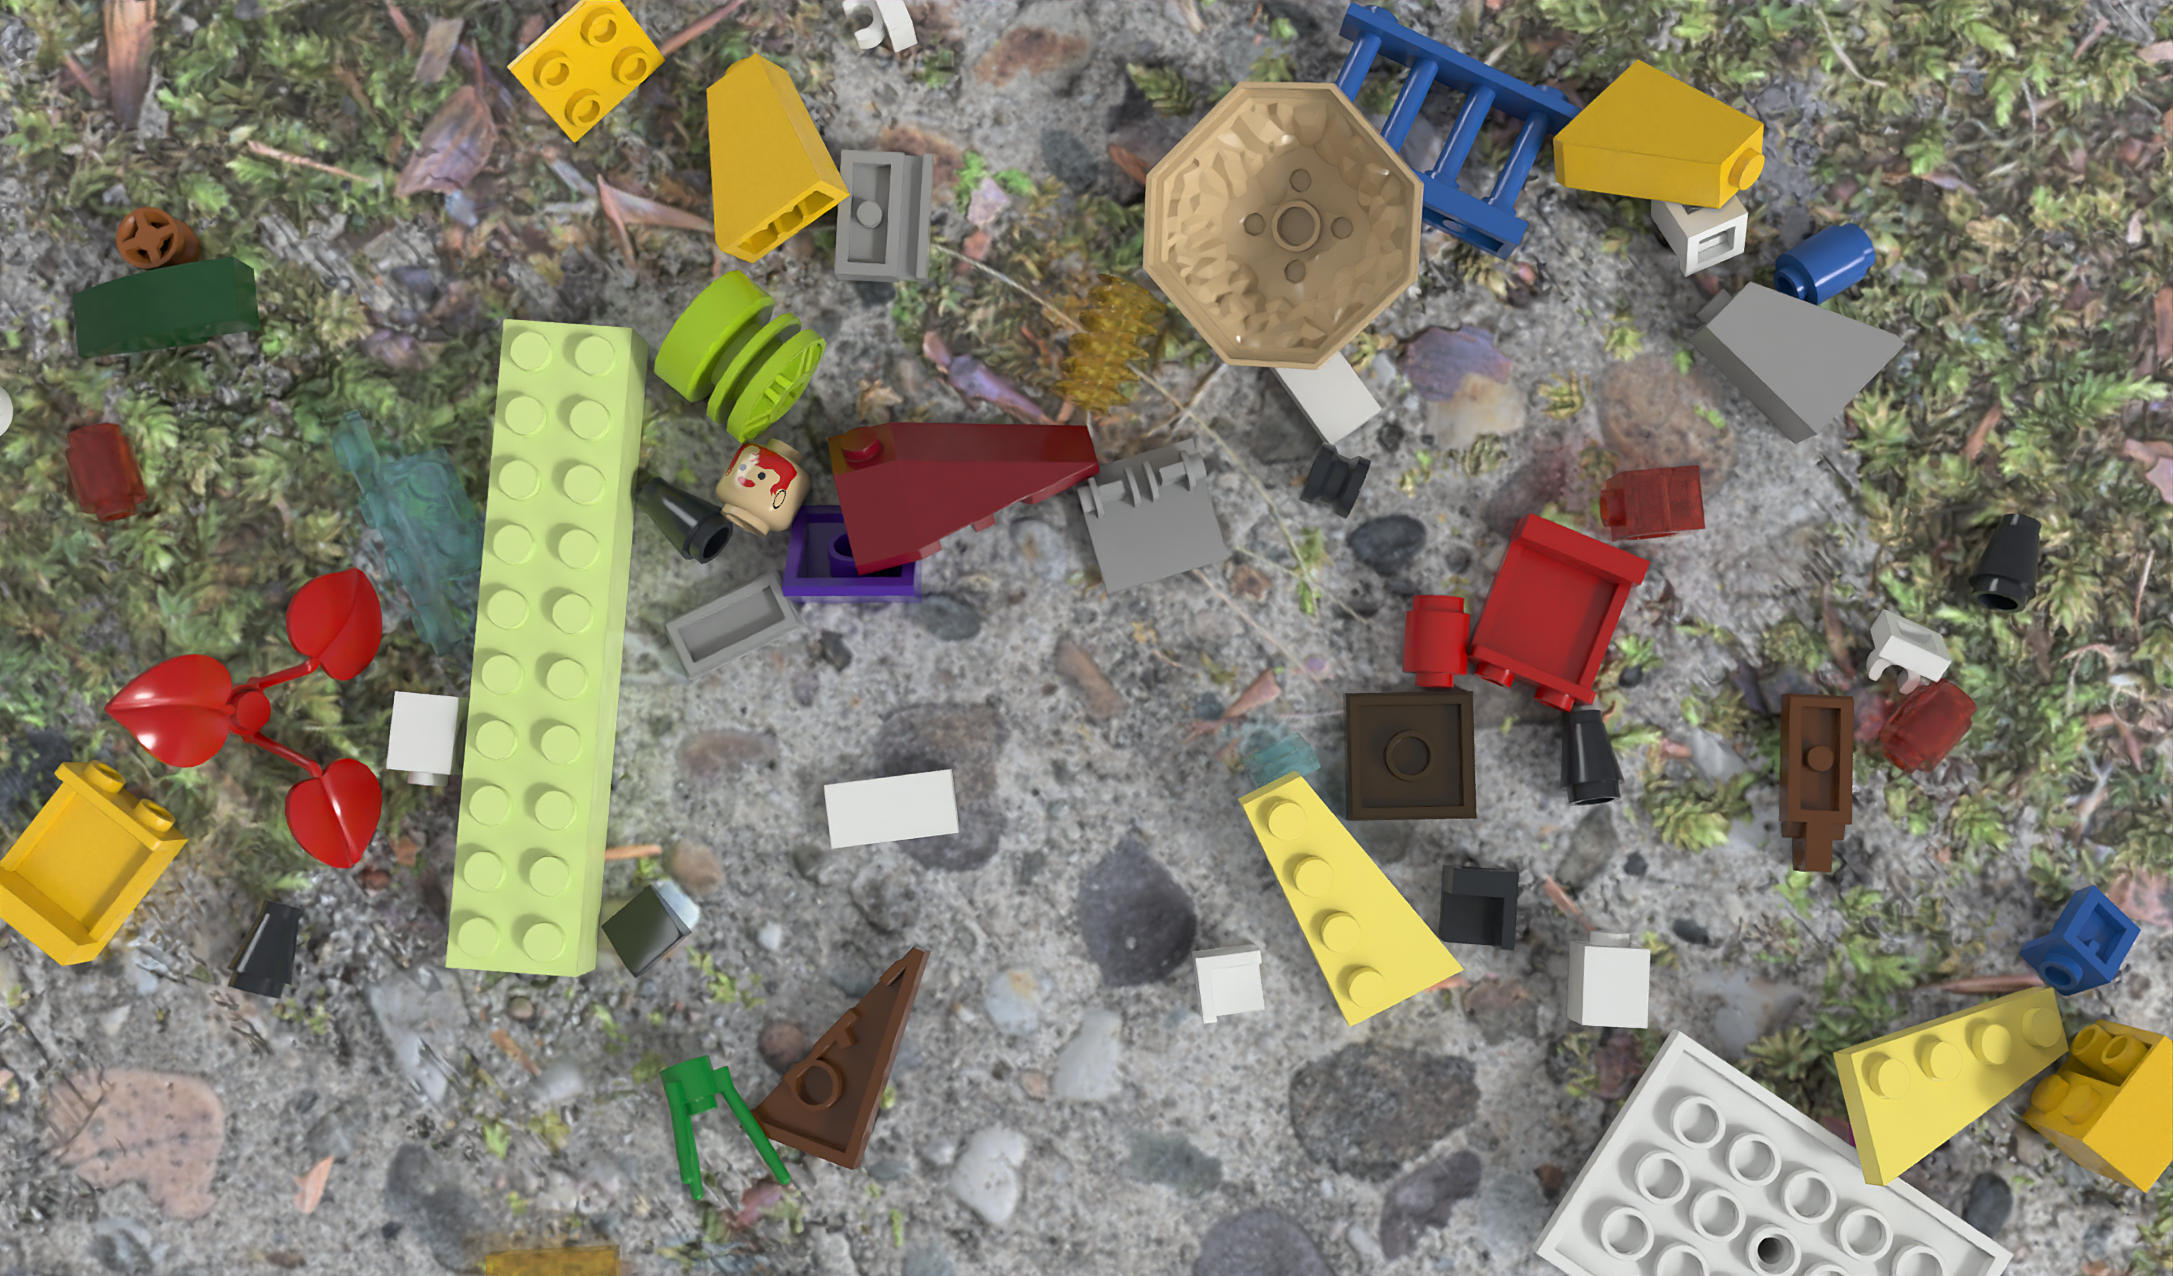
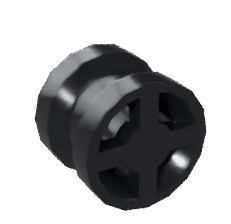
M1323 441L1306 478L1299 500L1310 505L1318 501L1331 506L1335 515L1346 519L1360 493L1371 460L1361 456L1349 459L1340 455L1335 445Z

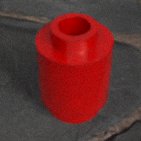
M1446 595L1413 596L1412 610L1405 612L1402 672L1415 674V686L1453 688L1454 676H1467L1470 614L1464 613V598Z

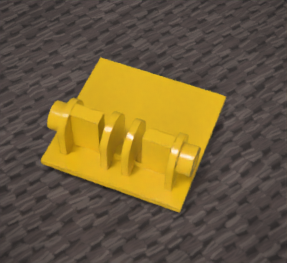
M580 0L513 60L507 68L535 98L534 100L576 143L666 60L620 0Z

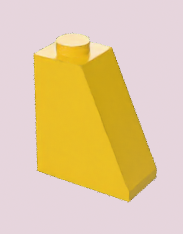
M754 53L749 58L733 63L721 79L706 89L715 241L720 251L752 264L850 196L788 72L757 53Z
M1637 59L1553 138L1556 182L1567 188L1720 209L1737 191L1748 189L1759 177L1765 162V157L1762 154L1764 123Z

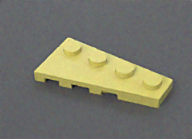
M1296 770L1238 798L1337 1006L1349 1027L1464 970Z
M2031 987L1833 1052L1865 1184L1886 1186L2069 1051L2053 987Z

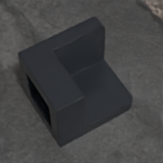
M1443 865L1438 934L1440 940L1448 943L1489 945L1500 950L1513 951L1515 947L1519 872L1507 869Z

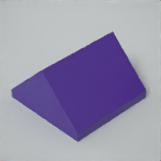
M802 505L792 523L782 583L783 597L796 604L922 603V560L858 575L841 506Z

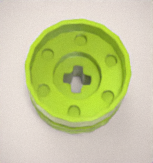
M740 270L729 271L713 281L691 302L677 319L656 356L654 373L691 403L702 400L712 393L708 401L706 415L718 425L728 422L726 431L741 444H746L754 441L767 431L796 403L820 364L827 343L812 328L801 331L802 323L792 312L781 314L769 322L774 310V299Z

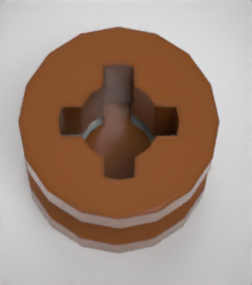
M150 206L137 208L128 213L118 225L116 233L117 249L125 261L140 270L150 271L197 262L199 260L201 252L200 242L194 230L162 209ZM170 238L171 241L162 255L160 248L163 246L164 240Z

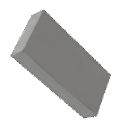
M773 569L661 623L689 681H694L806 627L795 603L783 597V577L778 569Z

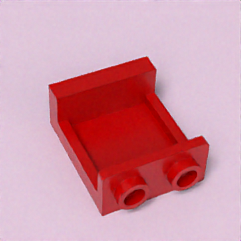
M1533 513L1518 519L1469 638L1468 662L1477 665L1474 675L1504 688H1510L1513 680L1536 689L1533 697L1535 701L1562 712L1570 713L1572 705L1578 707L1592 705L1597 693L1592 691L1591 688L1631 588L1642 584L1650 561Z

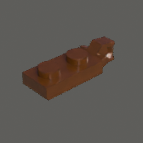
M1797 693L1781 695L1779 822H1782V837L1792 838V864L1794 871L1832 872V840H1844L1845 825H1852L1853 696Z

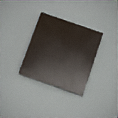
M1473 691L1343 694L1347 821L1477 819Z

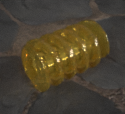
M1099 274L1097 277L1103 285L1091 287L1087 295V300L1095 309L1083 310L1078 317V323L1087 333H1075L1071 335L1069 340V347L1079 357L1068 356L1062 358L1060 363V370L1070 380L1054 381L1050 392L1062 401L1081 410L1102 417H1111L1108 413L1110 406L1129 407L1131 400L1117 389L1119 383L1138 384L1140 376L1126 366L1128 360L1147 361L1150 355L1149 352L1136 343L1137 337H1157L1159 330L1145 319L1146 314H1166L1168 306L1149 290L1120 277Z

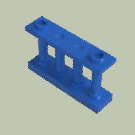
M1351 2L1345 14L1339 36L1354 42L1335 84L1353 103L1377 53L1411 69L1380 133L1397 154L1408 135L1433 80L1468 95L1433 170H1426L1424 173H1421L1411 168L1424 183L1421 222L1506 261L1519 245L1528 226V222L1515 217L1516 211L1513 205L1547 133L1556 136L1582 109L1570 104L1569 98L1556 88L1547 85H1536L1533 87L1398 24V19L1382 7L1375 5L1362 7ZM1491 106L1525 123L1490 197H1483L1479 200L1458 190L1459 184L1455 180Z

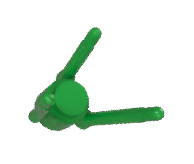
M709 1055L681 1062L659 1072L670 1108L681 1181L684 1184H689L692 1199L696 1201L702 1199L704 1192L691 1118L718 1108L715 1095L719 1093L722 1094L778 1182L782 1185L790 1182L791 1176L781 1162L779 1155L734 1087L728 1066L713 1070Z

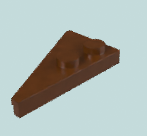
M913 946L901 960L895 961L879 978L880 981L855 1007L849 1008L813 1045V1050L781 1078L783 1081L756 1108L750 1110L768 1139L851 1170L860 1167L931 952L930 950Z

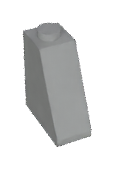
M1751 281L1732 295L1724 288L1721 289L1695 315L1703 324L1687 339L1795 444L1817 435L1906 345L1896 334Z

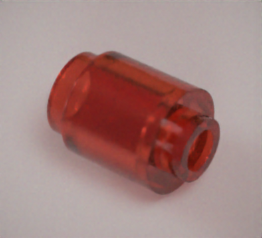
M101 423L85 426L68 433L69 448L64 451L80 511L86 514H96L97 520L100 522L121 520L137 514V505L147 500L148 494L132 439L123 435L121 426L116 423Z
M1940 678L1938 682L1932 680L1927 686L1919 685L1878 731L1881 741L1885 744L1881 748V752L1889 762L1906 773L1913 774L1916 769L1925 773H1932L1972 727L1973 724L1970 718L1977 711V706L1963 690L1945 679Z

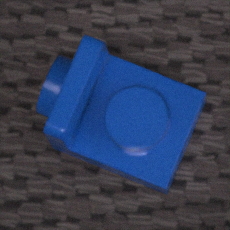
M2091 885L2075 891L2048 935L2026 942L2019 954L2039 973L2040 977L2047 984L2052 986L2061 995L2070 996L2111 983L2141 929L2095 885Z

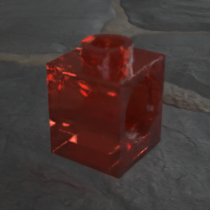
M1699 465L1622 471L1607 479V489H1603L1600 492V517L1605 528L1611 527L1612 542L1688 536L1705 529Z

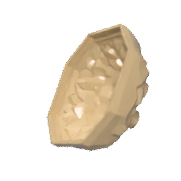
M1240 81L1146 175L1143 269L1226 365L1318 370L1418 280L1424 183L1335 83Z

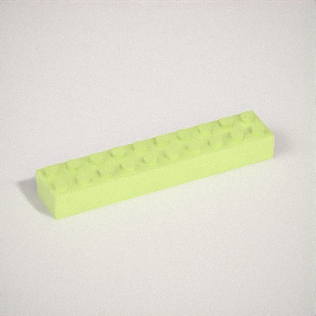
M504 319L446 968L578 977L596 968L649 343L633 328Z

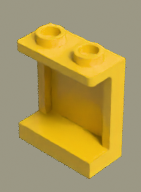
M92 760L91 762H62L54 774L63 783L0 861V918L61 966L93 961L189 840L172 826L176 820L169 811L151 800L141 799L140 801L122 787L126 780L118 771L97 760Z

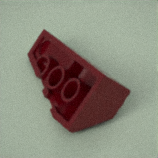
M888 422L872 427H856L844 434L828 437L833 478L858 575L922 560L942 550L939 540L969 525L976 533L995 524L994 513L1018 501L1024 504L1035 505L1100 473L1099 463L1087 425Z

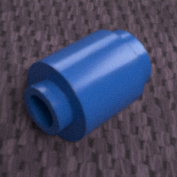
M1845 223L1842 226L1830 225L1777 257L1775 263L1776 272L1773 276L1775 288L1778 292L1818 306L1865 277L1867 269L1875 262L1874 247L1867 234L1859 226L1853 223Z

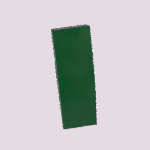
M233 256L141 272L108 281L72 295L78 356L84 359L208 343V337L260 330L254 268Z

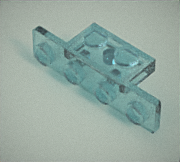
M356 409L345 412L335 432L336 436L332 438L335 457L341 469L345 473L352 471L362 492L358 495L362 516L370 529L378 528L388 549L384 554L388 572L398 587L405 585L415 607L411 609V619L418 637L424 644L431 643L439 658L451 654L461 642L462 634L439 585L481 571L484 544L482 527L444 446L383 465L359 411Z

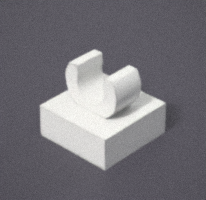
M903 0L843 1L842 7L847 20L855 18L860 14H868L873 17V22L869 27L854 33L860 49H869L877 46L883 40L885 34L888 36L894 53L917 44L913 23Z
M1883 609L1870 628L1876 649L1870 653L1866 662L1869 678L1877 681L1886 667L1890 665L1902 666L1904 670L1896 680L1899 692L1906 695L1911 693L1918 686L1920 675L1938 682L1951 663L1941 634Z

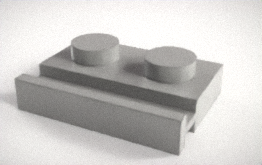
M841 149L840 175L850 196L838 203L834 265L836 279L894 283L917 281L918 284H928L934 178L933 154L908 156L903 152Z

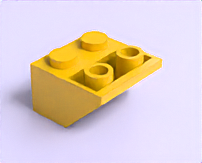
M2098 1019L2095 1024L2085 1027L2076 1035L2070 1045L2071 1055L2056 1074L2044 1078L2035 1087L2030 1097L2031 1105L2021 1118L2082 1168L2147 1193L2173 1160V1041L2163 1034Z

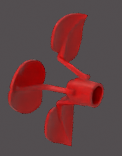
M357 567L319 575L300 587L291 599L286 612V632L292 647L298 653L308 656L300 665L263 677H250L246 684L232 683L227 668L216 659L201 654L178 655L164 660L136 676L104 707V711L123 726L148 754L169 766L188 768L205 763L216 755L225 743L227 735L230 734L241 735L244 743L256 744L303 768L310 778L293 785L285 797V817L288 828L296 842L311 857L326 866L342 869L351 868L352 865L360 860L378 825L382 808V792L375 774L367 765L351 758H337L327 764L322 770L320 765L313 759L261 734L260 729L267 723L271 713L270 702L263 693L266 688L309 675L319 665L330 678L339 681L349 680L366 669L375 657L382 637V612L374 587L366 574Z

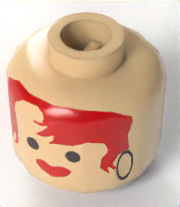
M769 438L765 446L757 443L741 445L716 486V494L722 504H724L720 511L721 514L742 529L760 537H766L769 530L779 532L787 529L793 522L812 486L809 475L799 466L803 458L802 454L788 444L774 438Z

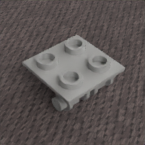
M1193 438L1100 465V473L1075 485L1108 595L1229 559L1204 478L1207 477L1204 462L1200 452H1196Z

